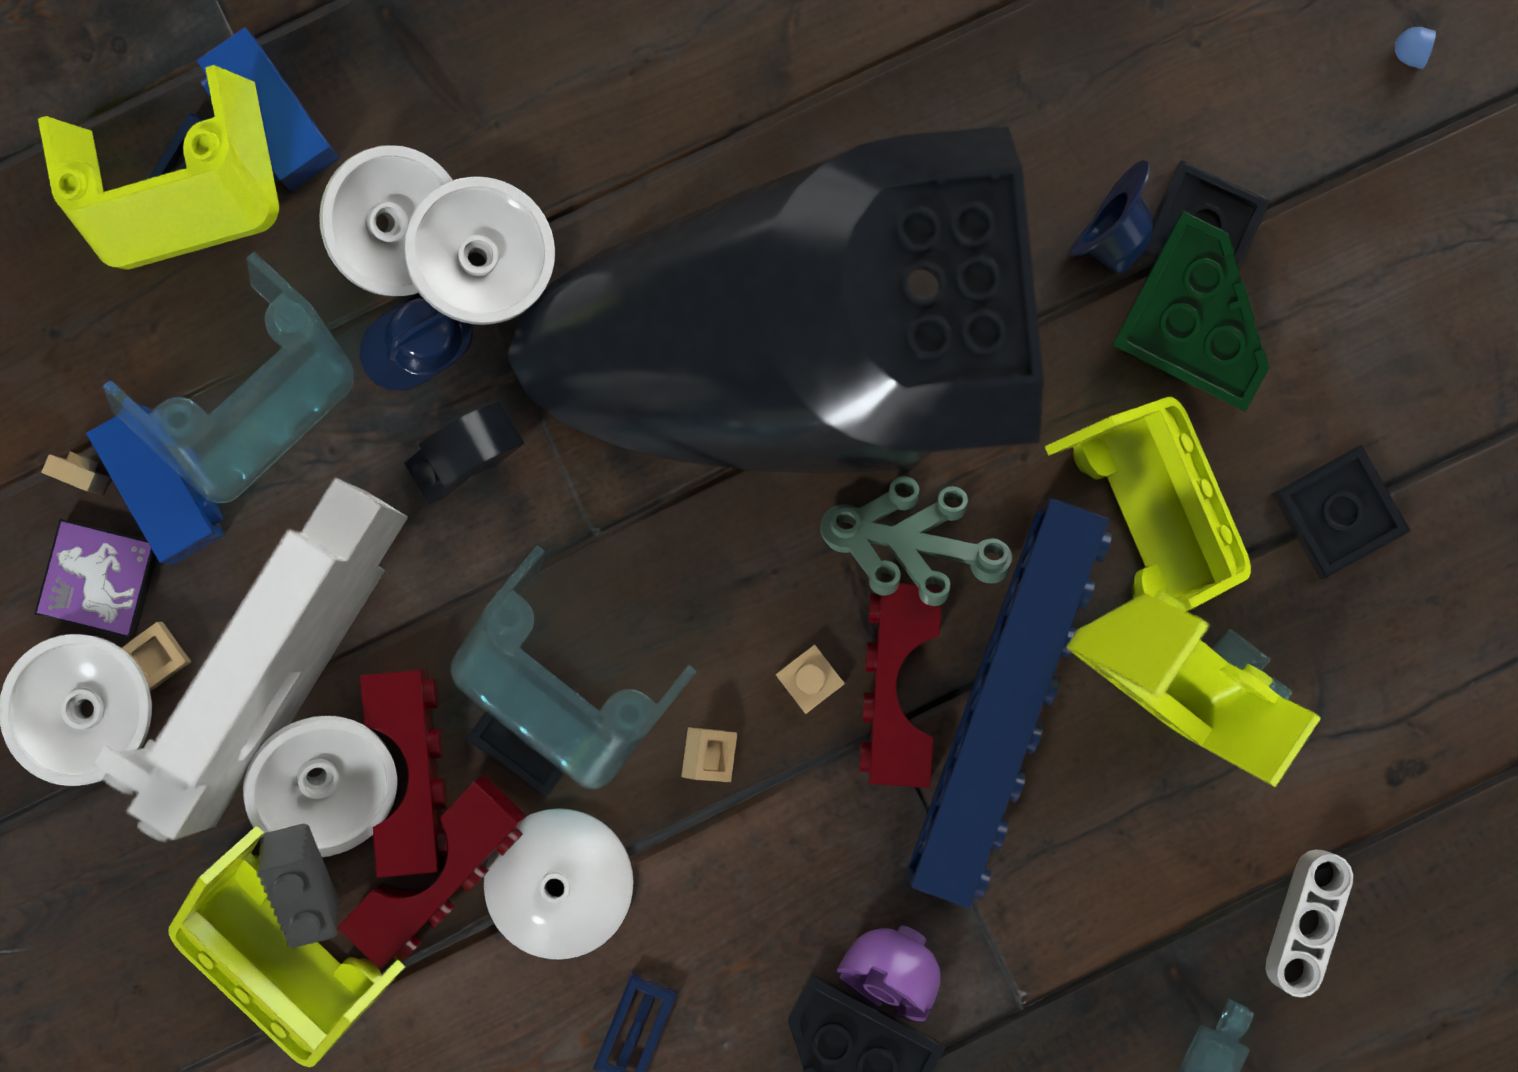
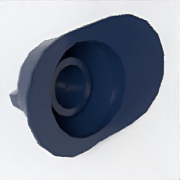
M1142 160L1134 164L1116 182L1092 222L1075 240L1071 247V256L1076 258L1088 253L1113 272L1122 273L1144 252L1151 241L1153 231L1152 214L1140 196L1150 173L1149 162Z
M421 295L414 296L378 318L367 329L360 349V360L365 373L375 384L389 390H408L418 386L454 364L465 354L471 342L472 324L452 319L433 308Z

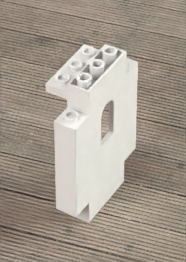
M335 478L302 532L287 531L157 741L150 739L142 749L118 752L106 745L93 763L94 766L107 773L104 781L113 788L132 795L134 791L138 792L127 812L140 820L137 825L140 830L157 840L165 842L168 838L175 840L216 827L244 782L247 768L254 754L269 737L291 723L384 574L385 570L378 565L408 516L369 492Z

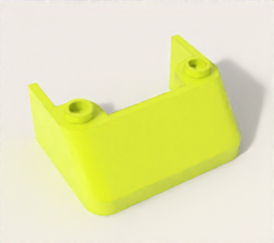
M216 65L205 67L215 117L198 122L187 132L183 144L187 168L105 192L103 190L92 131L48 116L38 118L52 195L103 263L120 269H133L258 234L268 230L275 223L279 213V202L254 81Z
M1166 397L1110 416L1045 446L1048 456L1073 447L1074 461L1081 472L1088 474L1096 480L1104 477L1108 478L1145 565V568L1137 571L1134 576V584L1132 585L1133 599L1144 593L1155 597L1160 590L1178 600L1186 607L1184 611H1188L1246 581L1250 577L1251 565L1245 546L1189 416L1177 399Z
M1159 590L1155 597L1144 593L1076 631L1066 646L1070 652L1178 734L1273 787H1276L1321 719L1317 714L1279 696L1269 687L1273 679L1263 671L1250 664H1246L1244 669L1241 670L1228 663L1200 640L1209 625L1204 620L1185 612L1186 607L1163 591Z
M256 826L198 878L170 924L168 932L176 948L297 1063L306 1067H313L377 1000L405 966L397 960L382 975L378 967L365 958L348 957L340 964L318 942L295 948L287 946V939L283 938L284 932L280 931L281 924L277 923L274 909L270 908L271 901L267 900L264 886L260 884L261 878L257 877L259 856L253 855L251 852L264 832Z

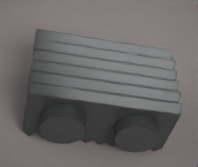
M303 823L264 833L261 838L257 877L261 878L260 884L264 886L267 900L271 901L270 908L274 909L277 923L281 924L280 931L284 932L283 938L287 939V946L295 948L336 936L338 934L336 922L338 921L337 915L339 914L337 909L339 908L338 902L340 900L309 825Z

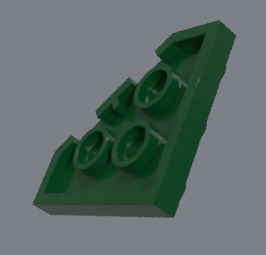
M1181 211L1112 345L1246 412L1270 367L1256 329L1255 318L1247 292L1236 264L1231 240L1227 232L1185 211Z

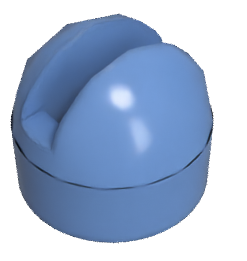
M1411 27L1402 32L1395 42V53L1398 59L1408 66L1424 69L1435 42L1436 31L1424 27Z

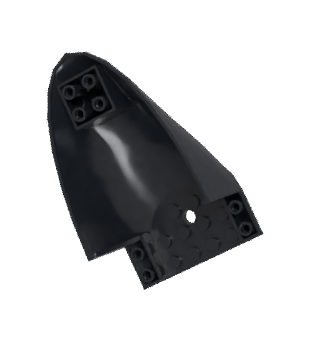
M1009 127L908 134L863 143L606 248L553 281L543 291L538 300L522 313L507 359L526 395L564 425L616 447L685 463L752 471L819 474L912 470L932 452L1039 443L1044 378L1023 168ZM924 270L933 274L938 282L937 294L928 299L918 298L913 295L908 286V278L912 273Z

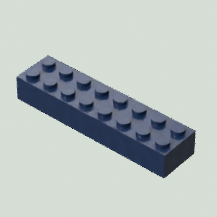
M1053 498L1038 505L905 873V878L911 887L969 909L974 897L978 899L983 898L991 876V870L986 869V862L991 849L999 851L1005 839L1009 822L1003 820V815L1008 801L1016 803L1023 789L1026 773L1019 770L1026 752L1034 754L1039 744L1043 725L1038 724L1037 720L1044 704L1051 706L1057 694L1061 678L1055 676L1054 673L1061 656L1068 658L1071 653L1066 646L1078 630L1071 627L1076 611L1079 608L1082 610L1086 609L1094 590L1095 581L1088 579L1096 561L1102 562L1111 543L1112 534L1105 531L1109 522L1108 518Z

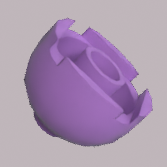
M900 926L898 931L881 928L867 931L858 937L847 950L837 972H842L839 978L844 984L870 1003L880 1007L883 1001L898 1006L894 1015L919 1022L926 1020L935 1002L940 987V968L933 953L924 946L927 941L926 938L910 927Z

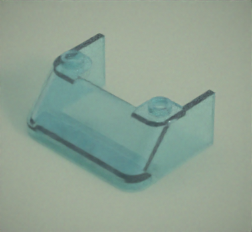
M255 251L247 257L250 284L270 304L265 313L266 330L270 337L282 348L214 411L208 415L192 400L175 397L163 401L150 414H146L111 380L103 386L112 412L205 499L214 503H227L238 498L350 392L354 382V371L351 361L313 306Z
M536 545L487 604L454 655L451 663L452 679L460 691L577 784L588 789L602 788L614 779L687 687L697 671L688 665L658 704L640 691L632 689L621 690L613 694L600 711L519 648L529 637L534 626L533 610L529 603L520 595L544 565L545 551Z

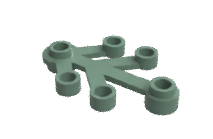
M901 476L894 479L890 484L888 493L860 508L849 504L836 505L828 509L821 519L820 532L824 541L835 551L842 553L851 552L868 575L870 588L879 595L893 594L898 589L901 573L898 566L893 562L881 561L871 544L885 546L890 549L919 588L918 594L920 599L930 606L941 605L947 600L950 581L942 572L932 571L920 554L970 564L973 575L985 583H998L1004 580L1009 573L1012 563L1011 550L999 539L991 538L983 540L978 544L925 534V532L947 520L954 521L964 516L968 497L961 488L954 486L944 488L939 493L936 503L894 526L877 524L876 522L897 509L905 511L912 509L916 505L919 486L910 477ZM903 489L909 491L912 495L904 498L898 496L896 491ZM951 499L957 501L960 506L951 508L944 502ZM849 523L852 524L854 527L851 529H842L837 524ZM993 553L1001 558L999 560H990L984 554ZM882 573H886L893 578V580L888 583H883L876 578V576ZM937 584L943 591L932 593L926 589V586Z

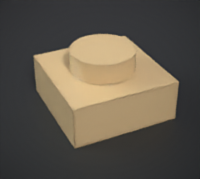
M69 451L66 459L49 454L41 472L87 492L100 495L104 494L111 478L95 471L98 465L97 461Z
M156 622L122 647L140 667L150 691L191 662L163 622Z
M815 644L775 674L805 714L845 684Z
M688 727L681 777L694 780L731 782L737 733Z

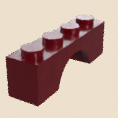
M899 583L898 589L893 594L879 595L877 593H870L868 622L877 623L876 643L867 642L865 672H873L874 679L873 693L864 692L862 722H871L870 742H861L859 755V772H868L867 781L869 784L930 788L933 737L920 731L908 721L899 706L896 694L897 675L904 659L918 645L939 637L941 605L930 606L925 604L920 599L918 594L919 588L915 584ZM926 586V589L932 593L942 592L940 586Z
M428 670L360 675L364 726L389 736L403 752L409 771L408 788L401 805L389 818L373 826L377 878L438 872L445 867L444 859H447L448 841L440 820V809L447 808V787L444 778H437L436 759L443 757V739L440 728L433 729L432 709L439 707L436 679H429Z
M483 775L475 780L440 817L447 836L448 856L443 872L437 881L419 889H402L383 882L373 889L337 928L380 970L393 958L403 963L421 944V941L415 935L428 922L435 928L455 908V905L449 899L462 886L469 892L488 873L489 869L483 864L495 850L503 856L521 838L523 833L517 827L527 816Z

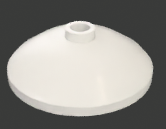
M387 145L374 147L359 152L345 161L335 171L325 188L319 216L324 246L338 270L352 283L371 293L384 296H406L419 293L409 276L405 262L404 244L407 227L420 202L436 188L453 181L449 174L429 156L415 149L403 146ZM380 214H383L388 219V228L385 232L380 231L376 225V219Z
M460 178L436 188L415 209L405 236V262L415 288L433 308L460 322L478 325L495 324L520 315L538 300L545 290L553 271L555 246L552 231L545 215L537 204L524 192L506 182L493 178ZM474 252L480 253L485 259V264L478 267L473 266L468 260V255Z
M62 635L50 638L32 647L12 667L0 695V727L10 752L30 773L40 779L58 785L80 786L104 780L107 773L93 765L102 748L108 745L118 752L141 749L151 723V694L140 667L119 646L103 638L91 635ZM85 700L91 701L94 706V712L89 718L85 717L81 711L82 703Z
M318 716L302 719L274 733L254 754L244 778L243 799L245 809L253 828L258 826L264 833L305 823L309 825L322 857L340 854L367 840L373 835V826L386 820L396 797V767L385 743L376 733L363 724L336 716ZM319 767L324 769L317 777L308 776L309 771L313 768Z
M558 808L528 815L517 827L523 833L521 838L503 856L496 850L489 856L486 865L489 871L484 876V895L489 914L505 938L529 954L547 959H569L587 954L600 947L612 937L622 924L629 910L633 894V871L627 851L617 835L607 825L589 814L572 809ZM553 878L561 880L564 884V893L560 896L550 895L546 888L548 880Z

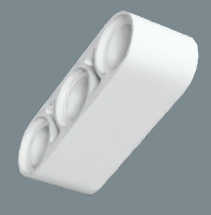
M1315 849L1302 855L1295 866L1265 967L1271 982L1292 996H1309L1317 991L1322 983L1353 884L1351 866L1342 857L1324 850ZM1329 861L1333 868V878L1326 886L1318 887L1314 879L1315 870L1321 863ZM1315 910L1319 918L1318 925L1312 933L1303 935L1299 928L1300 919L1307 911ZM1300 958L1304 966L1301 977L1294 982H1286L1284 969L1287 963L1293 959Z

